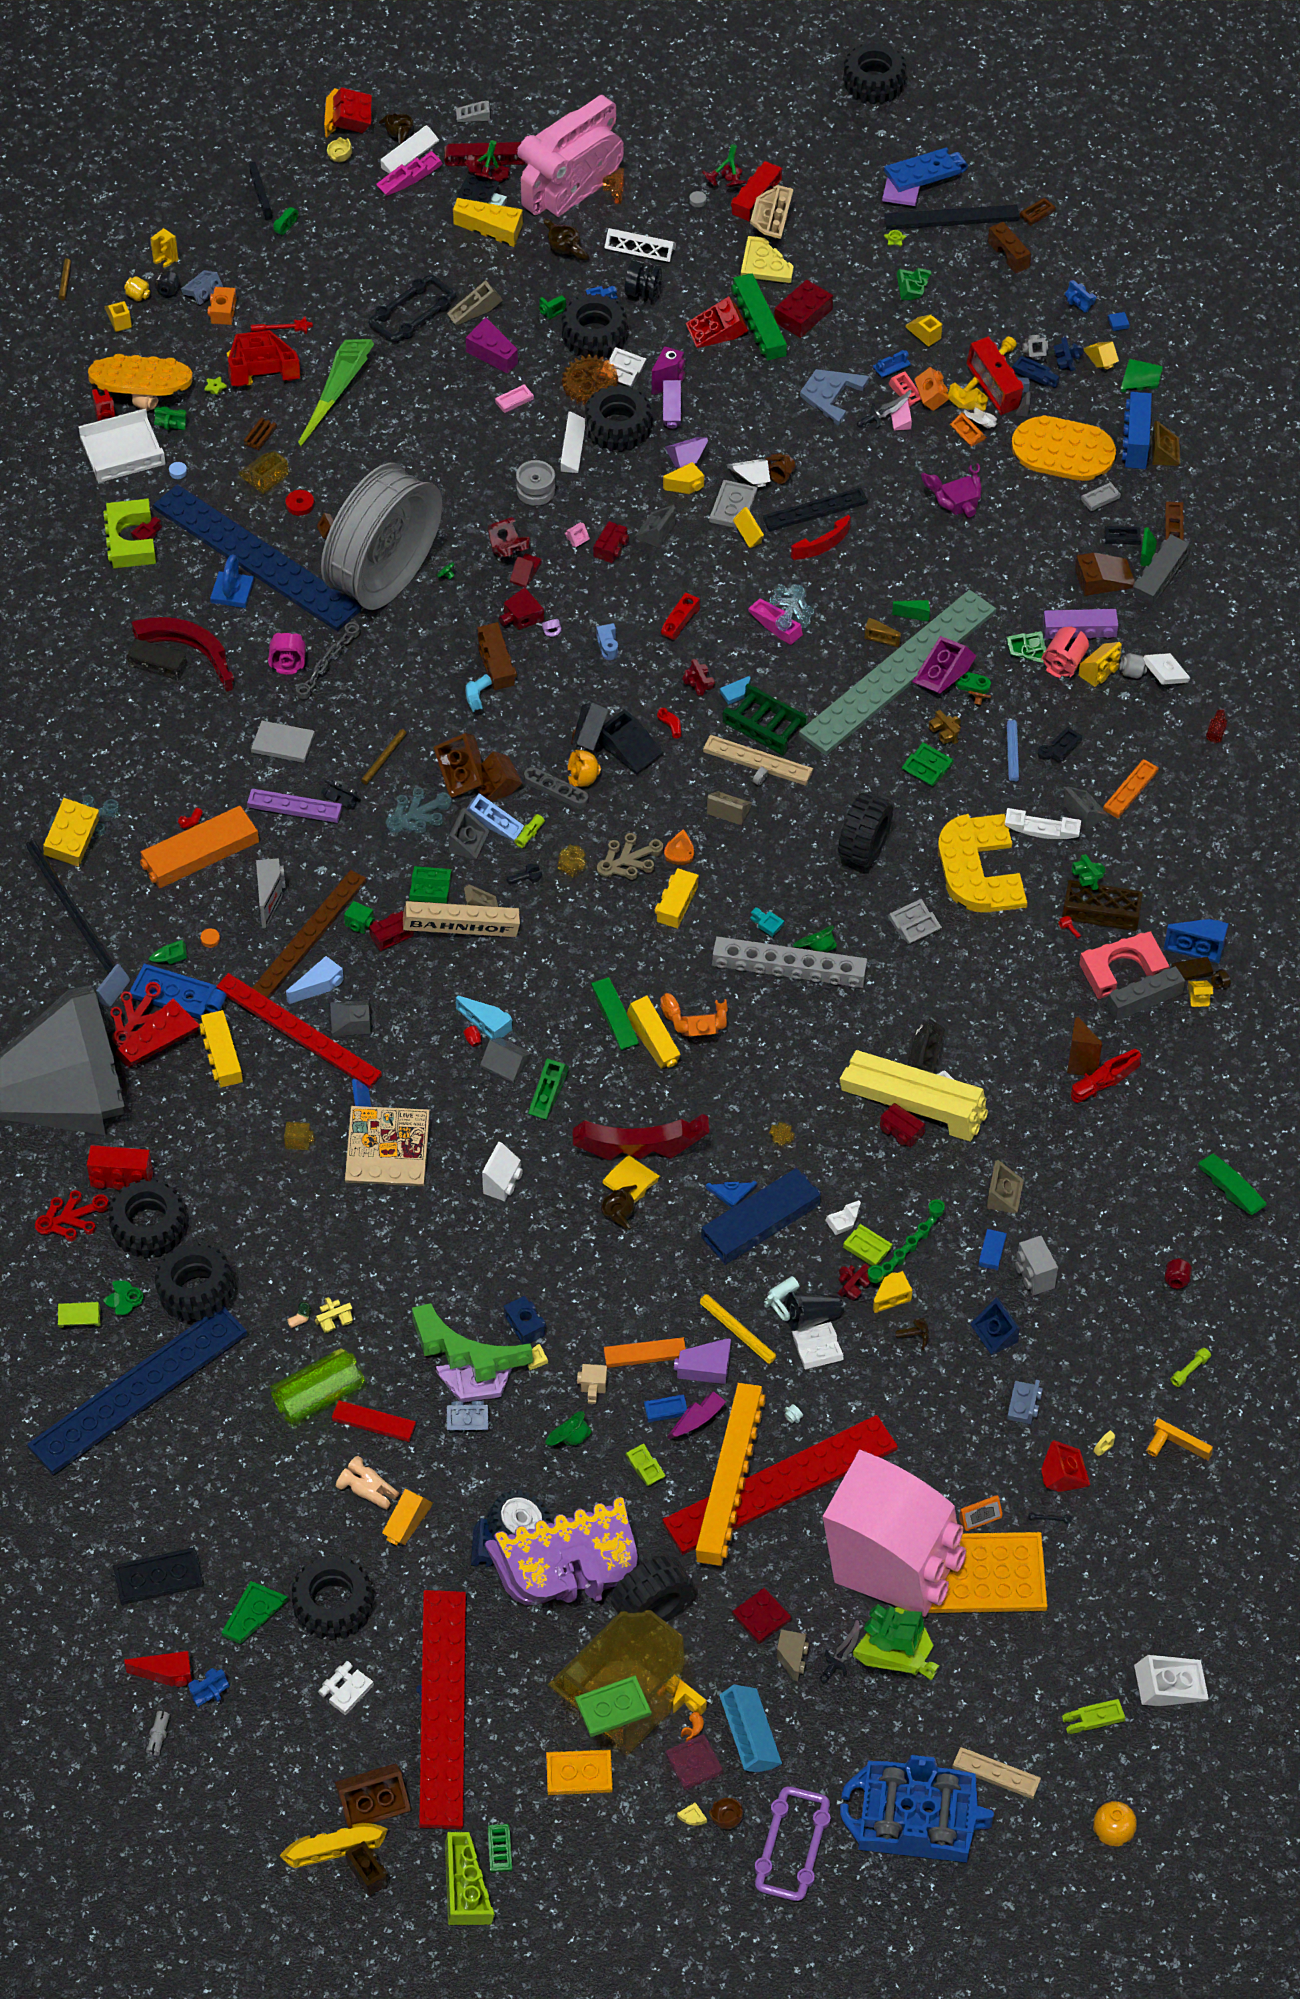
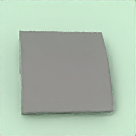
M922 899L888 915L893 926L908 944L942 928L933 912L930 913Z

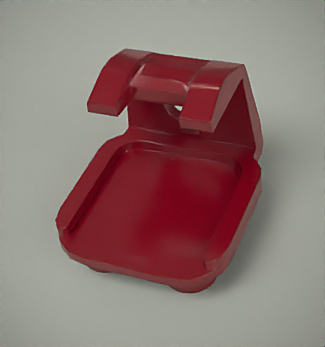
M513 517L488 526L491 548L498 557L512 555V550L522 551L529 548L530 537H518L512 522H515ZM500 529H504L507 532L505 542L498 537Z

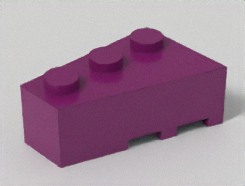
M486 317L466 337L467 353L508 374L518 364V349Z

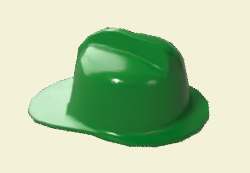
M829 926L820 932L798 940L793 944V947L806 946L809 950L826 953L837 946L831 932L834 926Z
M583 1411L575 1413L569 1420L554 1429L548 1435L545 1443L548 1446L563 1442L573 1446L583 1442L591 1434V1428L583 1420L585 1413Z

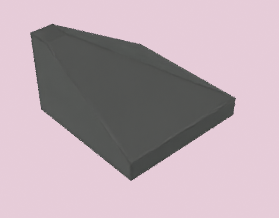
M1027 392L1017 409L1016 416H1027L1029 414L1030 392Z

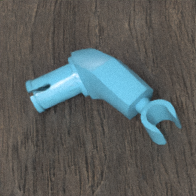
M487 674L475 682L469 681L466 685V698L472 712L483 709L480 691L492 684V680Z

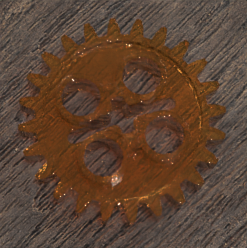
M588 354V357L585 359L582 355L581 360L575 358V363L569 362L570 367H565V372L562 373L563 390L566 391V395H570L571 400L576 398V403L582 400L583 405L586 404L592 394L598 393L599 389L603 387L606 389L611 385L613 387L618 386L617 370L614 369V364H610L609 359L604 362L603 356L598 359L597 355L591 358L590 354Z

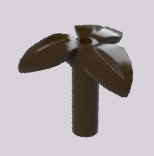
M924 1317L913 1321L917 1327L895 1331L896 1338L914 1335L922 1336L923 1344L921 1350H924L928 1344V1324Z

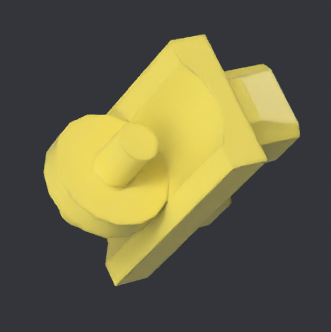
M329 1297L325 1298L326 1305L321 1306L320 1310L321 1312L328 1310V1312L316 1316L315 1319L317 1326L320 1325L325 1333L335 1329L332 1321L335 1318L339 1317L342 1326L348 1325L353 1321L351 1304L348 1303L334 1309V1307L340 1305L339 1300L332 1302Z

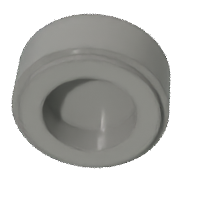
M695 191L690 194L689 202L694 207H702L706 204V195L703 192Z
M760 767L752 782L758 786L761 785L768 775V770Z

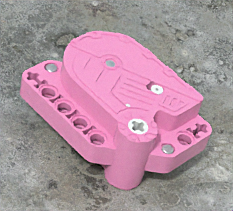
M600 95L579 110L565 115L536 136L530 135L525 137L519 145L517 152L518 157L528 164L521 176V204L524 208L534 215H538L547 209L559 217L571 207L584 200V198L593 194L613 177L624 154L622 139L611 131L616 121L615 103L604 95Z

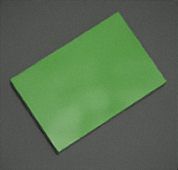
M636 1675L575 1697V1702L590 1737L651 1716V1710Z

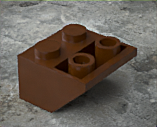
M493 751L481 763L483 785L477 787L479 794L489 801L511 795L522 784L509 756Z

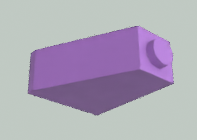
M663 380V426L676 428L681 425V380Z
M723 1339L681 1350L679 1358H675L674 1362L677 1378L726 1384L731 1339Z

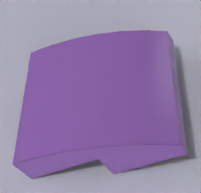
M887 178L882 201L915 206L920 186L898 192L890 179Z

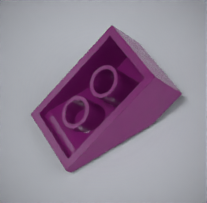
M940 636L912 682L940 694L968 671L976 655L967 646Z

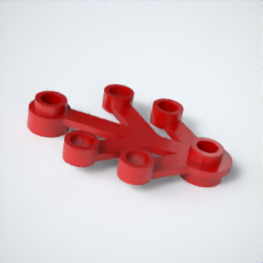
M150 982L146 985V995L135 1012L132 1005V994L128 991L121 994V1001L125 1005L128 1023L125 1027L123 1026L121 1020L122 1010L119 1007L111 1009L110 1014L116 1026V1031L113 1034V1042L116 1046L120 1047L136 1032H131L135 1026L145 1024L158 1012L142 1016L151 1001L158 998L161 994V987L158 983ZM155 989L157 993L151 994L150 990ZM128 995L130 999L124 1000L123 997ZM119 1011L120 1014L118 1016H114L113 1012ZM125 1036L126 1040L120 1041L119 1037Z
M74 1190L70 1193V1198L61 1215L54 1217L56 1212L63 1208L62 1199L55 1197L51 1200V1206L46 1215H42L36 1220L35 1229L40 1234L53 1232L65 1236V1239L69 1242L76 1240V1230L74 1228L66 1229L58 1226L59 1224L66 1223L84 1229L86 1234L91 1235L96 1231L94 1222L77 1218L94 1211L105 1212L109 1207L108 1198L102 1194L96 1195L93 1198L92 1204L73 1210L75 1205L82 1201L80 1191Z

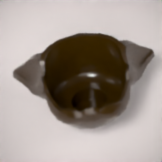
M396 113L393 115L388 114L379 121V124L385 123L386 131L390 136L398 139L399 145L403 143L414 124L411 116Z
M637 1185L614 1190L601 1203L602 1214L627 1230L631 1229L627 1218L632 1215L635 1208L634 1199L630 1192L635 1190Z

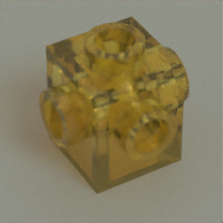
M569 844L567 849L563 848L558 856L560 859L557 868L574 877L577 870H582L585 866L586 853L581 847Z

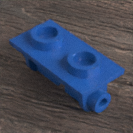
M901 350L899 353L894 354L893 357L889 356L883 360H878V363L873 365V368L883 378L910 366L911 363L907 359L909 354L906 350Z

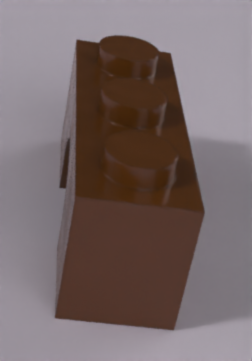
M1004 222L990 227L988 243L997 253L1002 250L1005 251L1006 263L1016 274L1030 268L1031 252Z

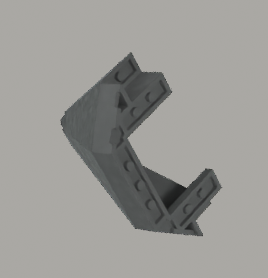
M91 985L67 990L0 1052L1 1120L105 1135L103 1119L124 1114V1103L113 1055L97 997Z

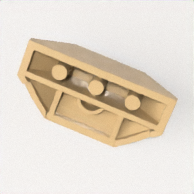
M776 185L773 189L758 196L750 224L764 235L781 239L793 189Z

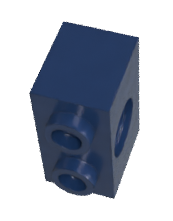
M523 1296L504 1305V1317L522 1345L529 1344L545 1336V1321L536 1314V1308L532 1301L529 1302Z

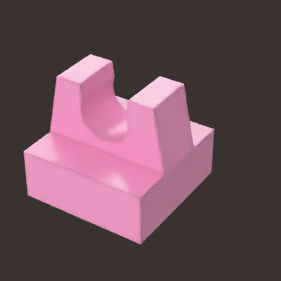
M581 522L568 529L565 533L573 547H577L590 539L584 523Z

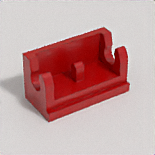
M97 389L92 390L97 421L115 417L113 399L110 398L107 389H104L105 395L103 396L99 395Z

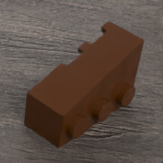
M496 622L477 627L478 651L486 672L492 680L494 691L515 686L517 672L515 667H512L511 656L507 652L499 623Z

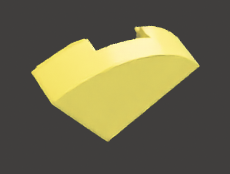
M536 1345L532 1349L533 1363L528 1364L529 1370L548 1364V1359L541 1345Z
M1111 1430L1107 1432L1097 1443L1093 1452L1100 1456L1113 1447L1115 1434Z
M696 1803L677 1813V1817L688 1825L697 1826L707 1823L706 1817Z

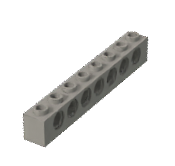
M716 936L712 966L863 988L867 958Z

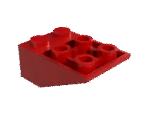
M729 296L686 322L697 348L734 340L749 331L737 305Z

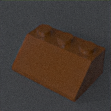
M396 1763L334 1782L348 1829L353 1828V1824H371L411 1811L402 1774Z

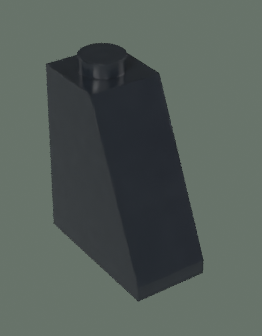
M595 703L582 705L572 745L577 747L576 750H594L609 709Z

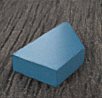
M750 676L720 688V694L728 705L745 698V686L747 683L750 684Z

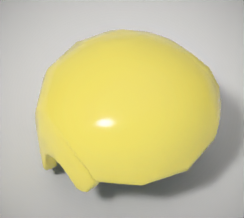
M339 137L328 144L327 154L331 160L345 162L351 157L352 146L348 138L344 140Z

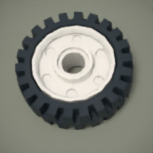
M522 1490L504 1492L495 1500L487 1515L489 1532L493 1531L491 1536L495 1539V1533L502 1531L507 1533V1535H515V1530L519 1526H524L527 1530H535L534 1525L539 1520H543L547 1524L551 1523L549 1521L550 1515L546 1514L547 1508H542L544 1503L541 1500L536 1502L537 1497L535 1495L532 1498L529 1497L530 1493L527 1491L522 1494Z

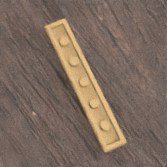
M713 735L709 736L703 748L704 753L756 770L764 767L768 770L769 774L805 786L813 773V768Z

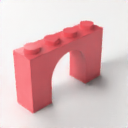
M1151 931L1140 933L1128 939L1124 938L1112 944H1105L1093 950H1086L1081 953L1079 963L1098 999L1109 996L1117 988V981L1108 966L1116 959L1128 958L1136 961L1141 965L1146 976L1156 975L1170 967Z

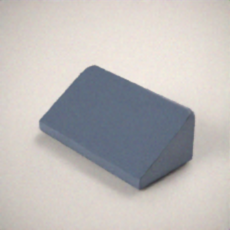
M119 964L115 965L96 990L98 1002L108 1007L112 1006L130 982V978Z

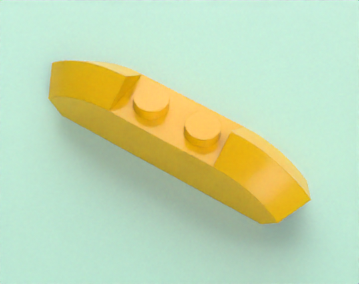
M359 1823L353 1824L351 1829L342 1828L335 1833L319 1834L315 1838H310V1835L290 1844L281 1853L280 1857L289 1866L298 1868L346 1856L345 1851L365 1841L368 1848H379L385 1839L388 1829L376 1824Z

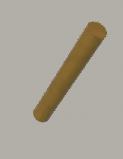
M68 258L64 260L58 297L60 300H65L71 265V260Z

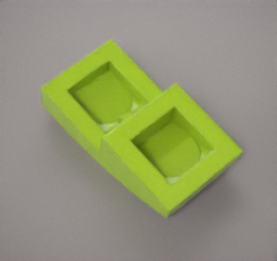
M645 1444L625 1454L636 1473L647 1486L665 1477L657 1460L652 1458Z

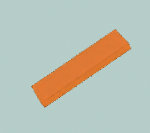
M1143 759L1105 803L1103 810L1119 819L1157 774L1159 767Z
M683 1337L604 1347L606 1366L610 1368L675 1360V1358H679L680 1351L686 1348Z

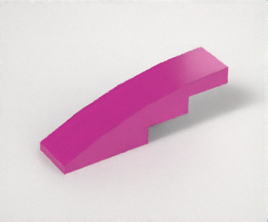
M431 151L421 160L416 157L406 166L401 164L376 185L388 196L416 183L443 163Z

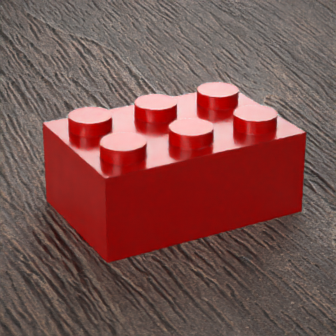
M90 1146L87 1169L91 1187L120 1190L124 1186L126 1188L129 1187V1183L134 1181L135 1183L143 1179L151 1181L153 1168L150 1150Z

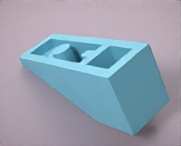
M456 997V1009L491 1040L499 1037L502 1038L512 1031V1018L507 1012H503L498 1007L465 997Z

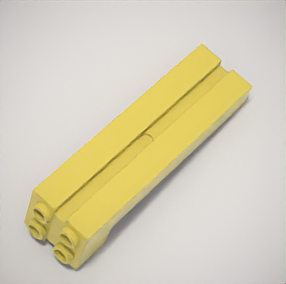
M855 1051L850 1060L849 1067L845 1068L840 1077L842 1091L890 1106L896 1103L906 1111L948 1123L949 1135L970 1142L974 1135L978 1134L982 1120L984 1121L988 1115L984 1089L862 1051Z

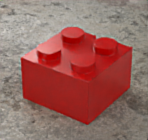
M341 87L333 96V110H335L333 112V126L364 133L371 125L372 95Z

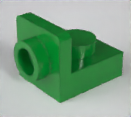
M561 295L547 302L541 297L539 298V310L542 315H545L550 320L564 312L566 299Z

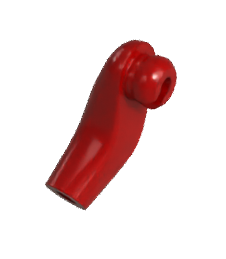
M660 708L657 713L658 719L671 728L673 738H680V719L666 708Z

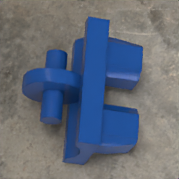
M1074 280L1069 282V288L1064 294L1067 297V302L1070 305H1077L1083 312H1088L1090 306L1094 305L1096 296L1093 293L1089 294L1083 284H1077Z
M212 1668L206 1672L205 1680L201 1682L193 1680L188 1684L189 1691L197 1707L212 1698L216 1702L220 1701L219 1693L230 1687L222 1669L217 1671Z

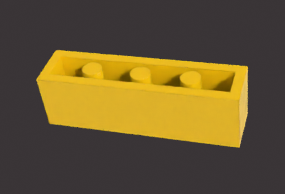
M224 1011L201 1015L202 1023L199 1024L201 1035L205 1034L206 1037L203 1039L205 1050L210 1051V1054H207L210 1066L214 1065L215 1068L212 1070L214 1081L218 1080L220 1088L242 1083V1072Z

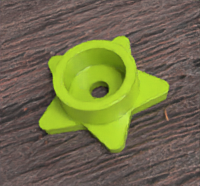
M892 230L889 234H885L884 237L888 240V246L894 244L902 246V240L906 238V235H902L898 230Z
M221 377L216 379L208 378V385L204 390L217 395L222 392V389L227 388V385L222 383Z

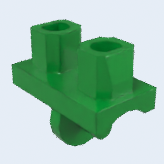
M156 407L154 425L164 426L167 430L170 428L185 430L186 411L181 409L178 411L171 410L168 407Z
M1086 854L1081 855L1080 861L1072 863L1071 870L1074 875L1080 874L1079 882L1082 887L1090 885L1093 890L1098 889L1097 881L1104 876V865L1102 863H1092Z

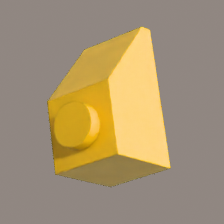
M1098 342L1084 348V352L1096 367L1108 369L1114 366L1113 363L1119 361L1113 342Z
M693 462L663 476V489L667 491L691 494L704 487V474Z
M903 1271L891 1273L884 1277L874 1298V1313L911 1301L912 1288Z

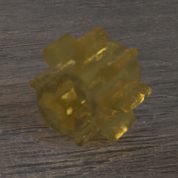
M780 1121L777 1125H772L769 1134L773 1136L772 1141L785 1145L787 1141L792 1142L795 1133L791 1132V1125Z

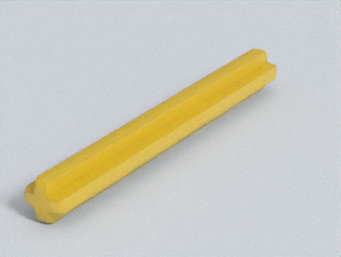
M707 1294L701 1297L700 1304L769 1364L776 1359V1354L714 1299Z

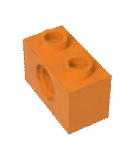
M215 287L214 294L211 293L210 296L211 306H208V316L211 317V324L232 325L237 300L235 288Z
M929 367L915 378V382L923 404L934 411L948 401L949 396L941 372Z

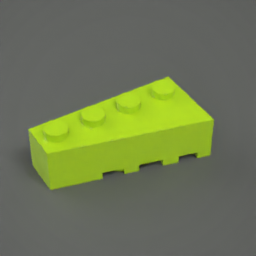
M447 1832L445 1857L448 1925H492L494 1911L490 1905L489 1895L482 1879L483 1875L481 1869H479L470 1833Z

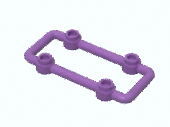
M787 1786L780 1791L778 1799L773 1801L771 1804L773 1818L762 1858L755 1862V1872L757 1874L755 1886L758 1891L793 1901H800L805 1897L808 1887H811L814 1883L815 1875L812 1870L823 1829L827 1828L830 1824V1814L828 1813L830 1801L825 1795ZM788 1795L821 1803L820 1810L816 1811L813 1815L815 1829L805 1866L797 1874L798 1892L764 1884L765 1877L769 1876L772 1872L770 1858L781 1818H784L788 1813V1804L786 1802Z

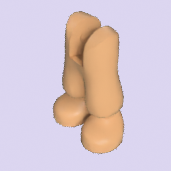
M356 1456L350 1461L348 1469L345 1468L335 1486L343 1490L349 1485L356 1495L387 1510L391 1503L383 1494L391 1499H396L399 1492L385 1482L372 1468L363 1466V1459Z

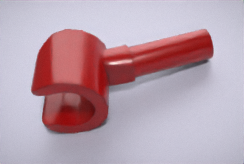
M1069 916L1059 919L1058 924L1061 929L1068 927L1077 939L1081 937L1072 925V920Z

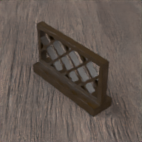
M1068 880L1062 917L1069 916L1075 922L1137 931L1143 891L1098 885V889L1093 890L1090 885L1082 887L1079 881ZM1071 887L1079 888L1081 891L1075 893ZM1091 891H1098L1100 894L1094 896ZM1085 894L1089 899L1083 901L1080 896ZM1109 894H1117L1118 897L1113 899ZM1104 897L1108 902L1102 904L1099 899ZM1128 897H1138V899L1130 901ZM1123 900L1126 905L1121 907L1117 902Z

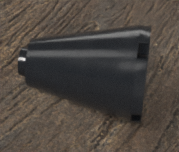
M793 1291L789 1292L786 1297L785 1307L790 1312L788 1324L793 1331H801L836 1318L844 1310L843 1302L838 1296Z

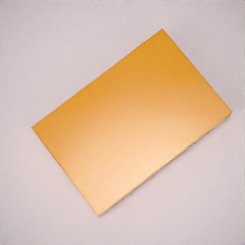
M611 1750L546 1752L548 1795L612 1793Z

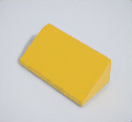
M744 507L734 517L733 522L749 548L761 544L764 534L749 509Z

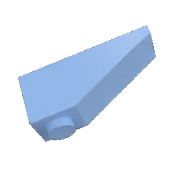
M481 794L473 798L466 809L486 828L512 841L517 838L524 827L523 824Z
M325 956L286 990L287 1002L291 1004L331 991L335 986L337 987L342 983L343 969Z

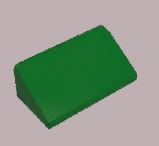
M1148 527L1144 529L1141 566H1149L1156 552L1157 541Z

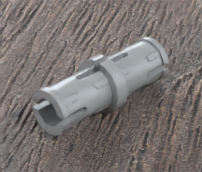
M162 1711L156 1713L154 1726L150 1729L151 1737L146 1750L150 1755H152L153 1749L155 1751L154 1756L160 1754L162 1741L167 1735L165 1731L170 1718V1714L164 1712L163 1718Z

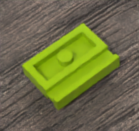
M859 1224L858 1228L843 1243V1248L873 1266L878 1265L884 1259L887 1252L892 1249L893 1244Z

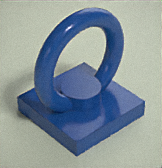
M231 554L228 557L224 572H218L210 601L215 604L246 608L254 583V576L238 574L239 562L235 554Z

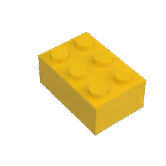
M63 798L43 845L44 855L79 867L99 821V810Z

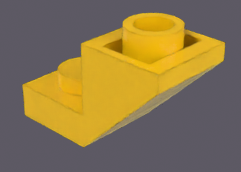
M956 383L950 385L948 392L949 400L958 408L974 410L976 407L981 411L986 410L988 397L978 388L966 393Z

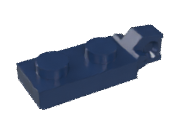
M1020 356L1012 366L1014 372L1041 384H1047L1054 388L1059 384L1060 377L1055 375L1051 368L1024 356Z

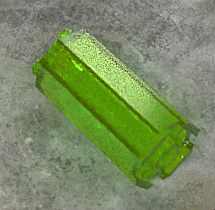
M340 1348L271 1385V1396L278 1411L287 1415L284 1417V1420L292 1425L360 1388L365 1378L355 1366L357 1364L355 1356L352 1353L348 1354L345 1349Z

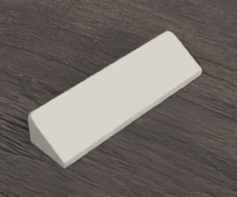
M426 125L381 159V168L390 174L401 164L406 166L416 157L421 156L437 144L439 139Z
M573 412L568 413L561 458V472L578 473L585 432V418Z

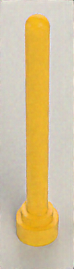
M1006 337L1002 341L1001 349L999 350L1001 355H1004L1006 352H1012L1017 346L1016 341L1012 337ZM976 377L964 388L966 393L979 383Z

